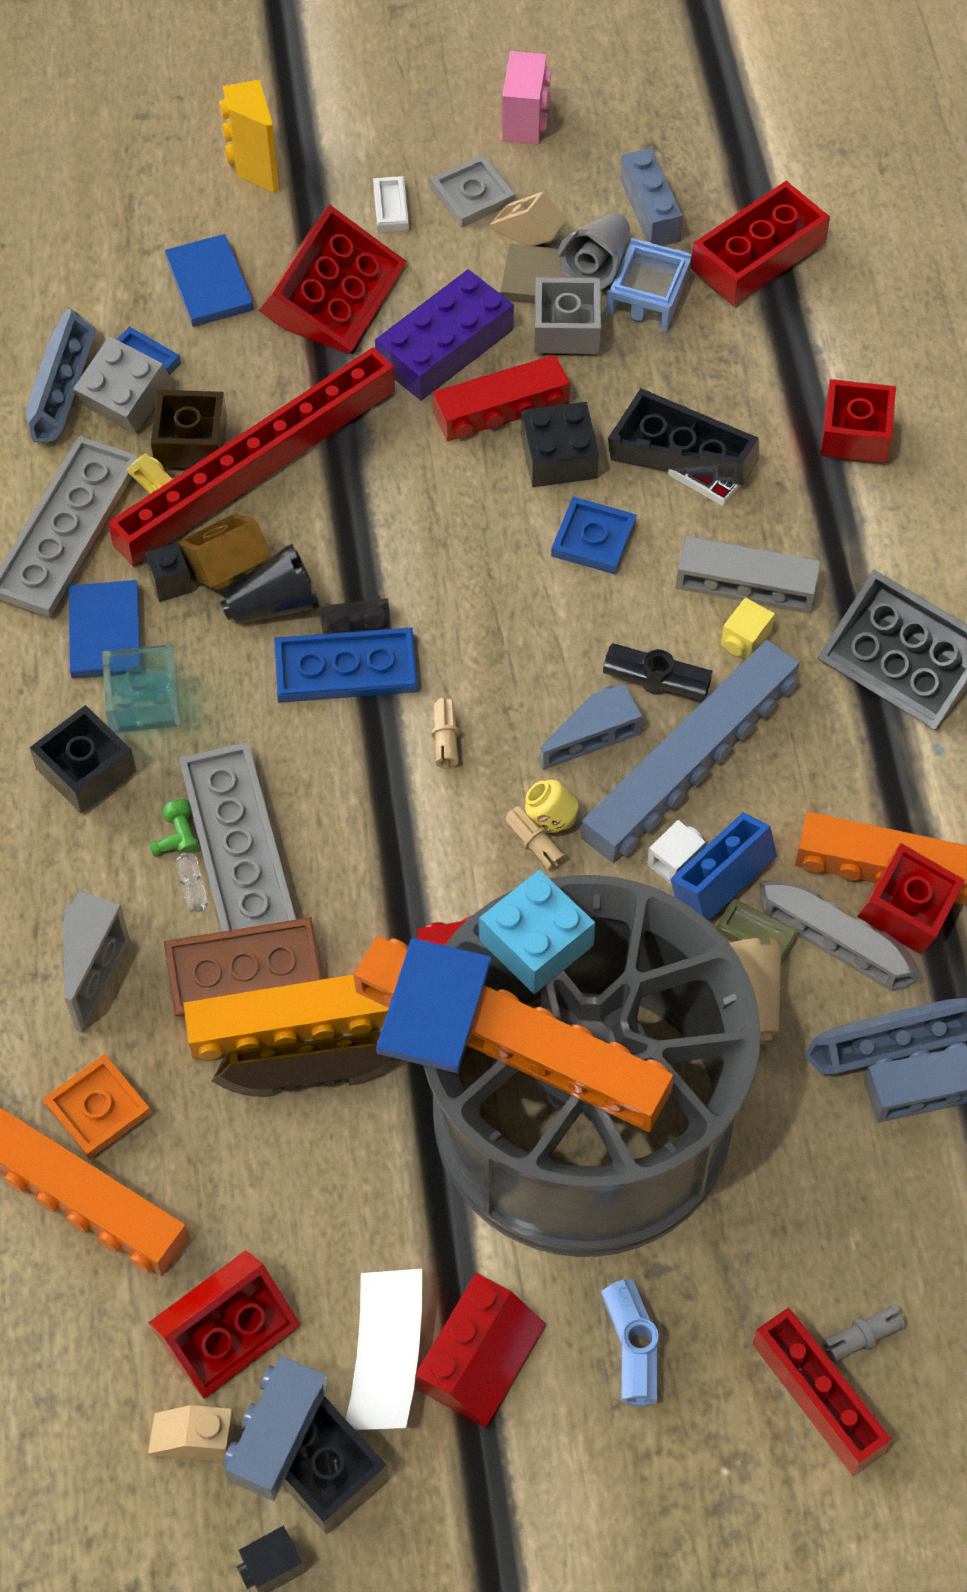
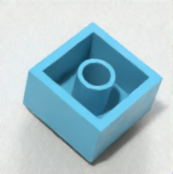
M540 869L479 917V941L533 994L538 992L594 946L595 922Z

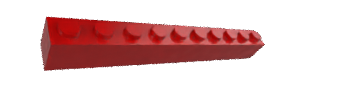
M374 347L370 348L110 520L108 525L113 546L133 567L146 559L145 552L166 546L394 393V366Z

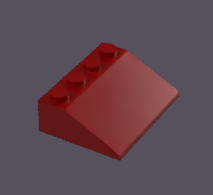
M329 204L309 230L258 311L286 331L350 354L407 261Z

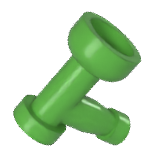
M178 799L163 806V817L168 823L174 824L176 834L167 836L158 842L149 843L154 857L160 855L161 852L177 848L180 855H191L200 849L199 841L193 838L187 820L192 813L188 800Z

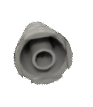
M608 213L568 234L561 242L557 251L558 257L560 256L562 264L560 269L566 278H600V289L608 286L615 279L630 233L628 221L618 213Z

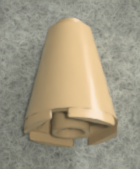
M760 938L729 943L742 962L755 992L760 1018V1046L773 1042L772 1036L779 1033L780 941L775 938H770L771 945H761Z

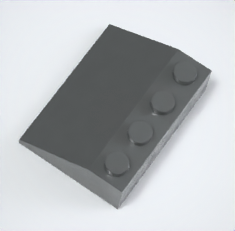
M873 570L819 654L818 659L932 729L937 730L967 692V624L878 571Z

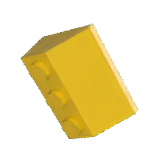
M260 79L223 86L224 100H219V107L222 119H227L226 123H222V130L225 142L230 143V145L224 146L228 164L234 163L238 177L273 193L279 192L273 124Z

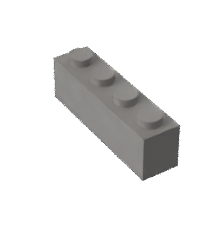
M685 536L678 566L676 589L743 601L746 597L757 604L811 614L821 561L805 556L797 557L780 554L772 550L743 547L739 544L710 541L702 537L693 538Z

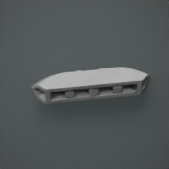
M760 881L761 904L764 914L799 930L798 936L890 991L906 989L922 979L920 971L909 952L901 943L885 931L881 933L875 932L867 922L859 919L855 920L848 916L831 901H823L819 898L821 893L809 887L787 881Z

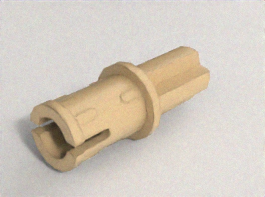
M440 698L434 704L435 728L431 732L436 744L435 763L438 767L450 768L449 760H451L453 767L459 763L457 757V738L460 735V730L456 727L454 701L452 699Z
M517 806L508 812L506 822L524 841L523 847L526 850L531 849L548 871H552L560 866L557 860L563 862L566 855L546 835L547 830L544 827L540 828L532 821L521 806Z

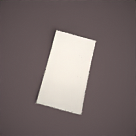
M422 1269L361 1273L357 1358L346 1415L347 1422L355 1430L406 1428L414 1392L419 1355L422 1316Z

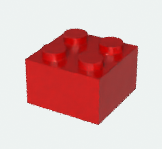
M830 379L825 402L820 456L887 463L892 441L896 386Z

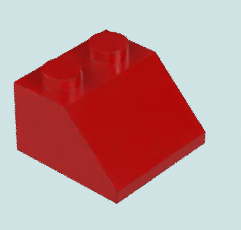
M900 843L872 887L857 918L867 922L881 932L885 931L900 943L922 954L937 937L965 880Z

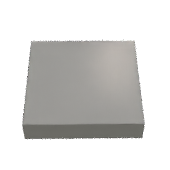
M484 155L430 178V188L461 227L497 212L506 204L515 201V193Z

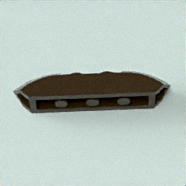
M381 1032L231 1051L220 1063L212 1082L238 1094L267 1097L274 1096L273 1088L291 1091L301 1088L303 1084L319 1083L320 1085L328 1086L339 1083L341 1079L348 1078L349 1086L364 1083L386 1073L400 1059L377 1054L376 1046Z

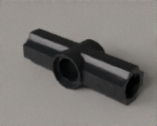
M614 643L609 646L603 666L604 674L640 683L649 693L659 695L669 691L701 701L706 699L713 674L712 670L676 661L665 650L656 649L647 653Z

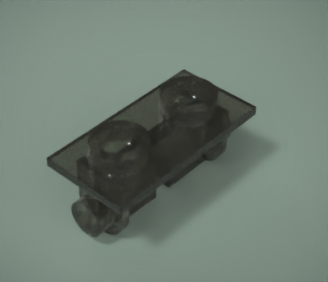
M377 596V599L331 605L325 603L326 606L319 607L322 634L391 629L388 598L381 599L380 596Z

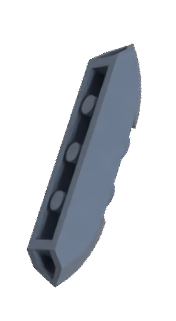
M70 308L65 311L50 337L28 400L26 418L34 443L55 441L62 432L75 395L73 388L81 377L96 332V328L90 322Z
M967 998L932 1002L832 1028L816 1036L804 1056L821 1074H837L873 1065L874 1062L884 1058L897 1059L918 1051H929L967 1041Z

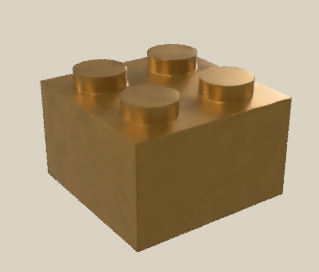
M236 513L175 542L179 544L191 579L209 587H215V589L231 584L234 581L233 577L242 572L246 574L251 573L263 564L264 561L272 557L257 521Z

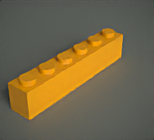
M353 975L183 1002L192 1058L213 1060L231 1051L291 1044L310 1039L333 1038L335 1035L346 1033L353 1035L366 1034L372 1029L383 1027L389 1009L356 993Z

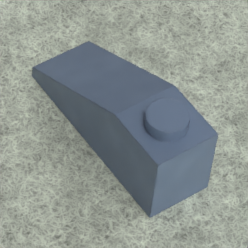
M625 683L615 687L607 686L592 694L541 746L540 765L543 770L640 735L642 716Z

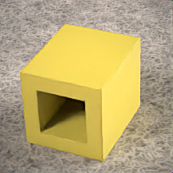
M745 597L723 626L721 646L725 647L732 655L747 659L772 633L775 613Z

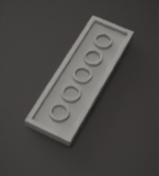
M78 436L0 566V601L51 618L68 589V585L72 582L132 479V476L126 470L139 458V455Z
M245 742L178 758L221 930L228 931L296 920L249 743Z

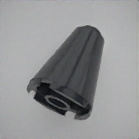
M290 544L226 590L224 592L225 600L220 601L227 619L231 620L234 618L237 624L315 610L320 607L317 594H313L311 590V579L298 551L295 550L294 544Z

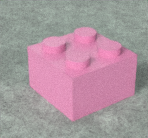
M510 51L502 96V141L539 144L540 132H546L548 113H545L544 109H550L551 90H546V87H550L552 68L546 67L547 54Z

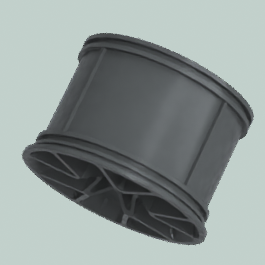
M571 875L550 878L559 889L595 922L594 946L535 994L479 941V917L510 892L491 901L472 915L455 932L445 946L491 956V966L485 986L495 991L506 990L515 995L523 1004L541 999L542 1008L553 1013L557 1020L570 1026L573 1024L583 1026L595 1038L608 1044L609 1042L619 1043L626 1047L632 1055L644 1061L655 1060L663 1064L670 1073L674 1074L670 1098L687 1116L689 1127L678 1138L665 1144L663 1148L642 1158L633 1159L607 1112L534 1078L539 1087L548 1095L549 1103L554 1108L561 1109V1111L531 1152H527L502 1137L501 1133L497 1130L495 1131L487 1124L479 1112L480 1105L518 1071L517 1069L498 1060L464 1091L458 1073L423 1065L428 1083L434 1093L433 1118L436 1143L444 1168L460 1196L477 1215L500 1233L526 1246L557 1255L599 1257L619 1254L642 1247L673 1231L699 1208L713 1189L727 1158L733 1130V1119L743 1105L755 1076L761 1035L759 1010L749 976L734 949L706 918L681 900L657 888L618 877ZM582 993H593V994H601V995H600V996H595V995H583ZM640 1006L667 1021L684 1038L658 1041L646 1037L641 1024L637 1020ZM466 1046L463 1059L470 1049L469 1046ZM701 1060L714 1092L707 1106L701 1102L669 1063ZM582 1112H586L613 1162L608 1166H576L553 1162L550 1157Z

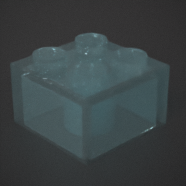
M173 644L102 651L105 712L109 728L114 733L181 726L178 674Z

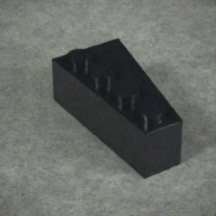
M642 388L639 389L608 437L610 459L612 461L665 471L670 469L739 485L745 484L759 461L758 437Z

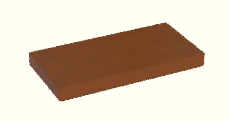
M312 917L163 941L175 1016L185 1015L183 1002L322 980Z

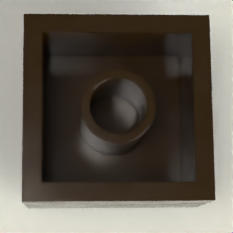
M157 390L151 436L153 458L157 459L164 468H190L224 446L227 423L224 392Z

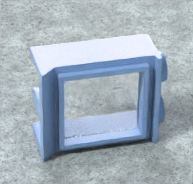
M631 238L630 245L611 289L607 291L606 315H613L618 301L632 304L631 317L636 321L643 320L646 308L661 312V330L667 331L690 277L692 254Z

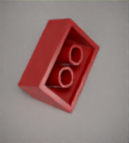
M246 1250L148 1322L167 1353L203 1399L301 1325L264 1264Z
M476 1272L415 1374L416 1389L487 1429L545 1328L546 1323L512 1291Z

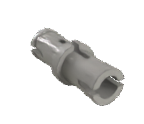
M892 1304L865 1320L859 1317L853 1320L851 1327L822 1339L825 1351L831 1350L832 1352L828 1355L830 1360L836 1363L863 1347L868 1350L876 1345L875 1341L897 1330L904 1329L905 1322L902 1315L895 1318V1314L899 1313L898 1308Z

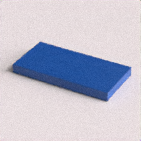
M412 627L274 638L278 703L418 692Z

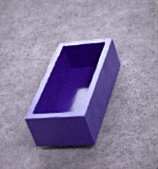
M467 269L375 339V349L394 366L395 380L422 401L513 330L514 304L471 270Z

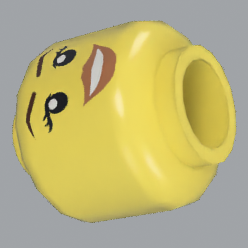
M553 779L539 781L527 792L525 812L540 828L544 827L548 833H557L569 829L575 823L579 809L578 800L561 782Z

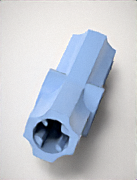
M623 1279L601 1290V1297L621 1343V1403L631 1406L656 1404L658 1330L649 1319L634 1280ZM635 1335H641L646 1337L650 1344L645 1348H636L631 1345L629 1339Z

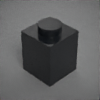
M178 543L145 552L149 576L159 602L192 593L188 568Z
M284 1525L238 1550L243 1563L237 1565L236 1568L247 1590L255 1586L257 1592H271L305 1573L303 1563Z

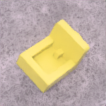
M146 453L136 459L126 470L150 494L172 480L164 471L162 464L157 459L149 457Z

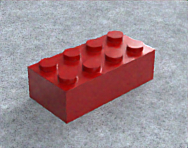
M786 180L695 241L692 249L691 270L735 306L825 244L830 216Z

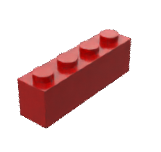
M554 354L433 391V413L446 441L465 438L473 433L494 429L502 424L521 419V410L569 404L570 382L557 356Z
M789 1307L756 1330L752 1345L852 1476H855L886 1453L892 1439Z

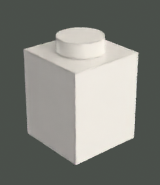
M677 820L649 847L647 865L671 884L670 879L705 848L706 842L695 828L686 827Z

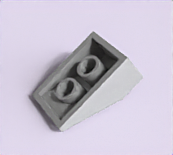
M79 890L74 901H70L66 905L62 915L65 1001L75 1030L83 1032L129 940V934L120 904Z

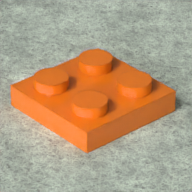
M106 1054L99 1057L42 1099L47 1109L89 1160L151 1115L150 1107Z

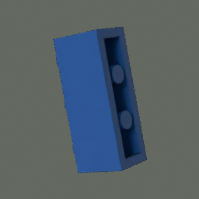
M744 812L740 814L670 879L674 896L695 909L709 921L777 857L771 826Z

